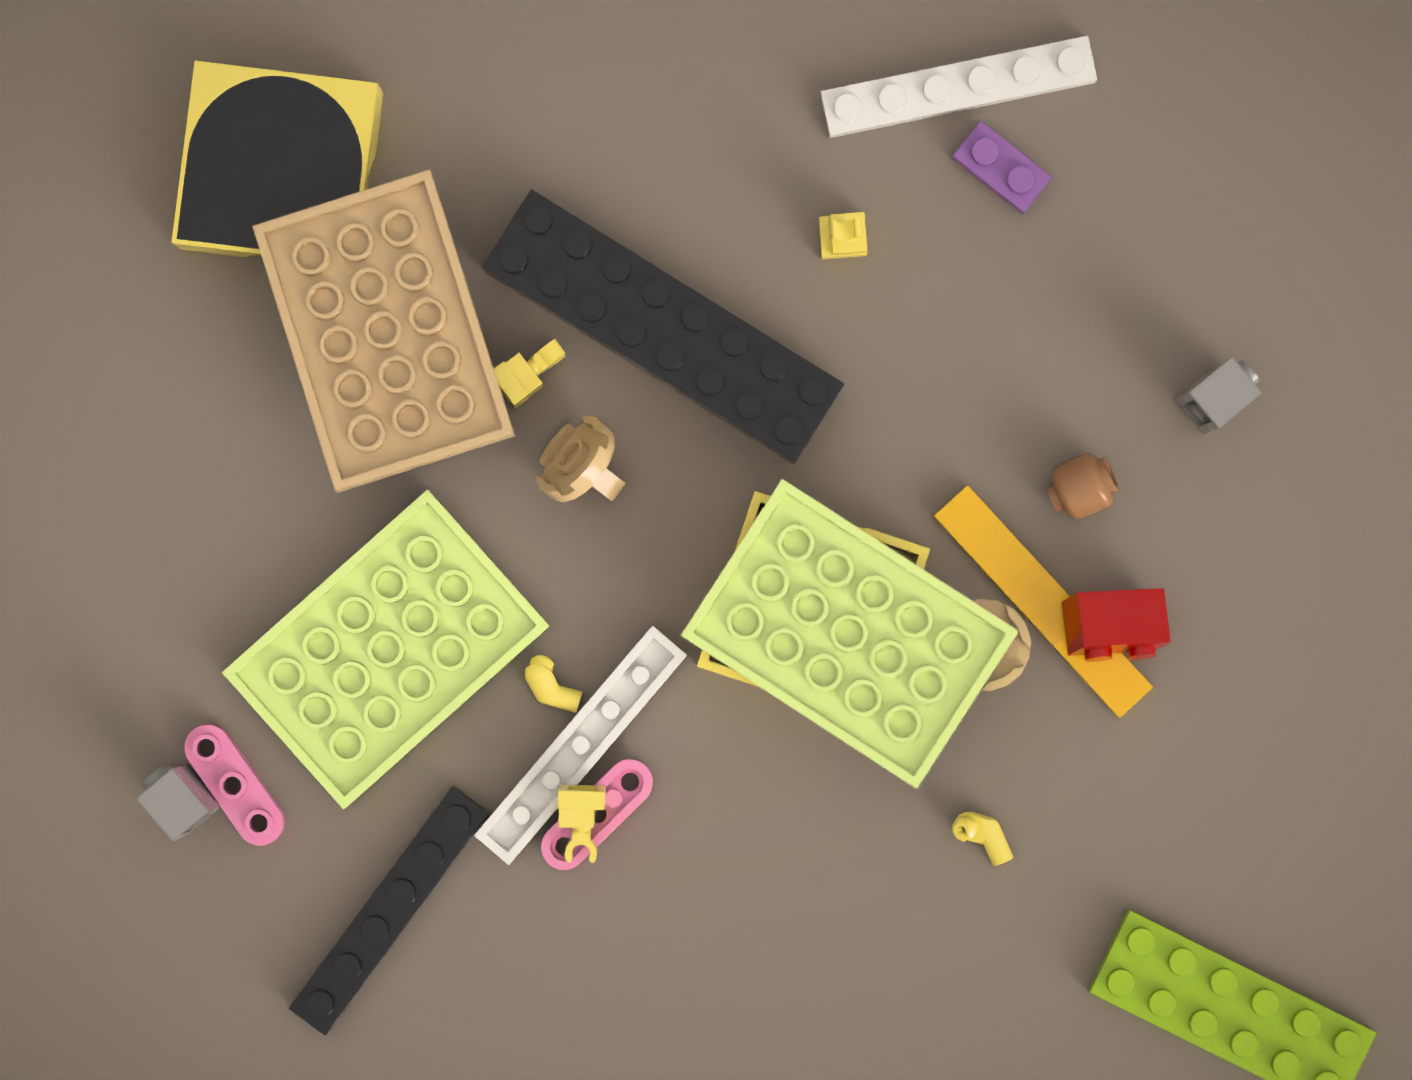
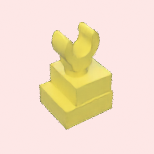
M864 212L831 214L830 216L818 218L821 260L867 256Z
M556 339L546 344L528 361L519 352L506 363L503 361L494 368L501 392L514 410L543 387V383L538 375L566 357L565 351Z
M605 785L559 786V828H572V839L569 840L565 849V859L568 863L572 861V850L577 845H584L589 849L590 863L596 861L598 850L596 843L591 839V828H594L595 810L605 809Z

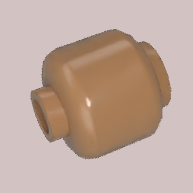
M1088 452L1055 466L1052 472L1053 485L1047 487L1048 495L1056 511L1059 512L1065 509L1069 516L1077 520L1109 508L1114 500L1113 493L1119 491L1117 480L1106 458L1098 459L1095 455Z

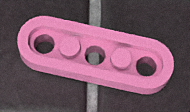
M214 724L202 725L193 729L185 741V755L241 837L248 843L257 846L267 845L275 841L282 834L285 827L284 813L229 733L224 728ZM204 739L211 740L215 745V751L211 756H205L200 751V743ZM229 777H236L241 782V789L237 794L230 793L226 788V781ZM256 814H261L267 819L268 825L264 831H257L252 825V819Z
M636 759L621 760L595 784L606 786V818L601 822H595L594 828H591V839L594 840L597 846L649 796L653 786V777L650 769L643 762ZM627 773H633L639 779V785L634 790H627L622 786L621 779ZM558 820L544 835L541 851L545 861L550 866L559 870H569L578 866L590 854V851L584 845H577L572 851V861L568 863L565 859V854L557 850L556 843L562 837L572 839V828H559Z

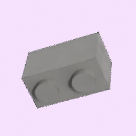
M1231 357L1216 364L1176 397L1175 400L1201 432L1205 434L1222 427L1262 392L1255 385L1260 380L1254 370L1245 361L1241 360L1237 363Z
M172 764L165 768L163 766L160 767L141 784L146 791L137 798V801L172 842L189 835L221 808L204 782L189 764L175 768Z

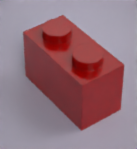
M1164 588L1077 592L1062 601L1068 656L1084 655L1086 662L1109 660L1113 658V653H1128V659L1130 660L1147 659L1156 656L1155 650L1171 643Z

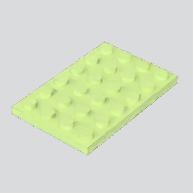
M782 479L681 636L917 789L1019 631Z
M427 489L229 665L222 674L344 810L549 628L550 625L431 491Z

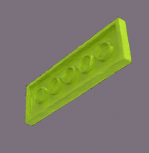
M1127 909L1087 990L1089 993L1265 1080H1354L1377 1034L1374 1030Z

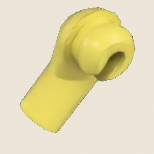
M545 655L534 656L530 660V665L525 669V679L537 701L545 705L577 713L583 692L558 685L552 673L554 662Z
M971 811L961 813L953 822L952 832L955 838L963 842L968 840L984 845L993 866L1003 864L1014 858L996 819Z

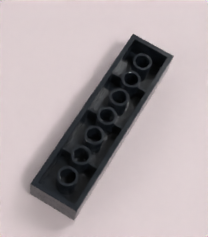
M532 189L482 266L484 271L491 277L792 464L796 463L844 386L843 382Z

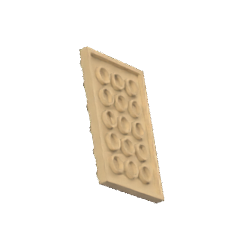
M430 169L252 226L332 483L337 493L515 436Z

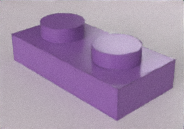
M982 121L979 122L951 158L1022 215L1052 178L1051 175Z

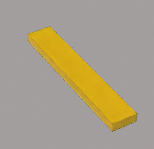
M968 485L933 516L1117 718H1121L1153 688L1122 653H1113L1112 659L1099 662H1086L1084 655L1068 656L1062 601L1070 596Z

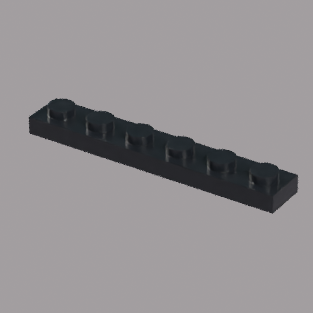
M452 786L288 1009L320 1033L326 1035L490 812L458 788Z

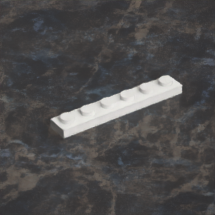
M1088 36L823 90L820 92L829 138L1093 84L1097 81V75Z
M652 625L474 836L505 863L510 865L558 808L559 786L578 785L685 659L687 654Z

